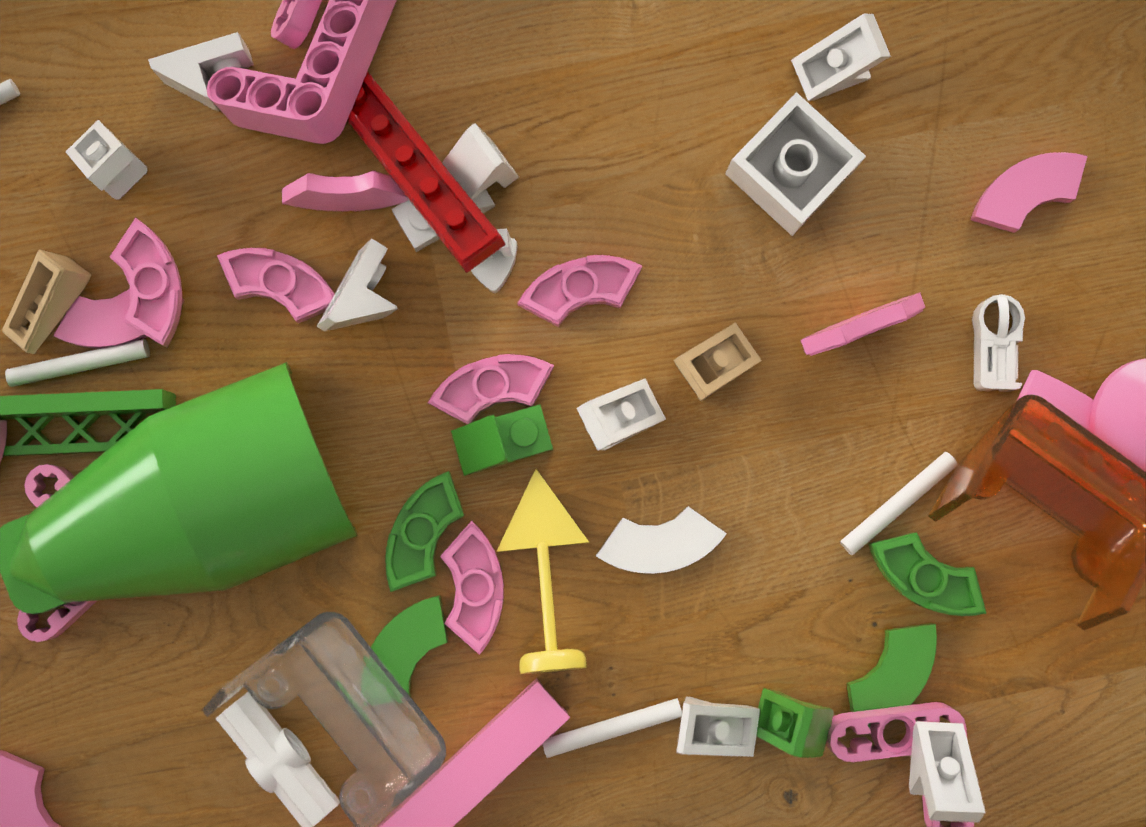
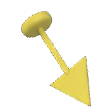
M535 469L496 551L505 552L537 548L546 651L528 653L522 656L519 663L520 674L587 668L586 657L583 651L579 649L557 650L549 547L590 542L537 469Z

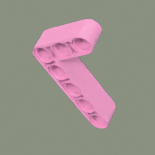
M329 0L296 79L237 67H225L214 73L208 81V97L232 124L238 127L318 144H326L340 136L346 125L396 0Z

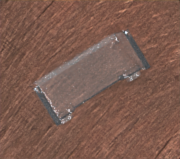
M324 612L317 615L223 686L202 709L208 718L244 689L249 692L259 705L269 709L282 708L299 696L357 769L343 783L339 794L341 808L354 824L352 827H376L438 770L446 757V745L441 734L350 621L336 612Z

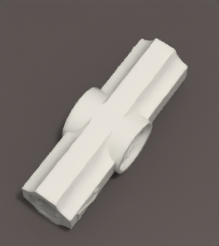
M252 690L235 701L216 718L220 726L247 757L245 761L246 767L254 780L265 791L269 793L274 792L301 827L315 826L340 803L339 799L310 764L311 758L306 747L292 731L280 727Z

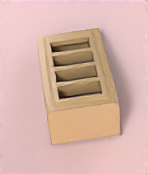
M39 249L2 332L26 353L35 354L84 290L91 274L69 257ZM28 322H30L31 324H30L29 328L27 329V328L25 327V325H26Z

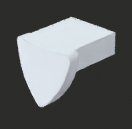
M507 228L497 229L506 245L471 270L483 286L493 293H497L505 284L516 259L518 244L514 238L510 237Z

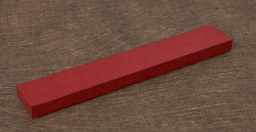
M367 71L347 122L463 270L468 273L506 244L490 221Z

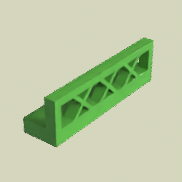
M163 389L0 396V420L16 419L28 430L14 446H5L3 457L106 452L134 429L146 414L158 413L176 406V394ZM125 414H134L128 421L124 420L120 416ZM101 415H110L122 427L108 442H99L87 430ZM77 416H87L81 424L74 418ZM54 417H63L75 429L61 444H53L41 433ZM29 418H40L35 425L28 420ZM83 436L89 443L75 442ZM36 438L42 445H29V443Z

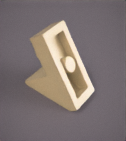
M736 322L674 360L676 366L701 402L762 361Z

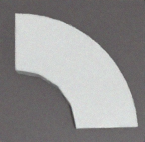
M689 506L675 519L657 526L638 525L622 518L596 554V557L610 565L631 572L651 574L670 572L691 565L703 558L722 541L727 533Z

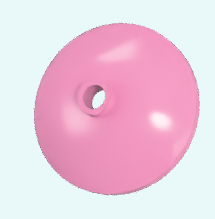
M1139 359L1122 365L1102 383L1091 407L1089 434L1096 460L1106 476L1124 491L1145 498L1146 359Z

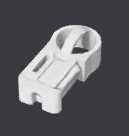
M1003 294L992 296L978 304L973 312L974 387L978 391L999 390L1000 392H1010L1022 386V383H1016V379H1018V345L1016 344L1023 341L1025 315L1020 303L1011 296ZM991 303H998L999 306L997 335L988 330L983 318L986 307ZM1010 312L1012 315L1013 323L1011 329L1008 332Z

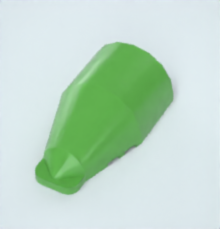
M288 363L280 364L147 417L30 514L10 521L0 527V573L15 607L24 613L39 614L49 612L71 602L223 591L358 536L355 527L350 522L314 441L290 376L292 372Z

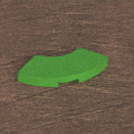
M449 471L436 476L416 490L403 505L394 522L391 533H389L385 555L386 575L390 592L437 575L434 556L438 540L450 524L465 516Z
M909 533L868 543L873 559L883 576L892 587L911 602L931 611L948 615L975 616L986 614L974 567H952L937 561L925 550L917 533Z
M440 595L427 598L406 608L395 616L379 633L369 650L362 671L360 695L362 708L406 700L411 697V677L418 661L429 650L448 642Z
M928 623L885 630L884 650L877 665L864 677L846 683L851 712L911 705L926 685L934 664L937 644L936 624Z

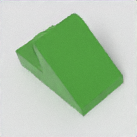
M540 404L495 417L493 414L451 431L464 476L553 450Z
M763 688L758 706L760 713L756 736L792 756L800 758L823 756L834 715L833 709L803 702L779 691Z

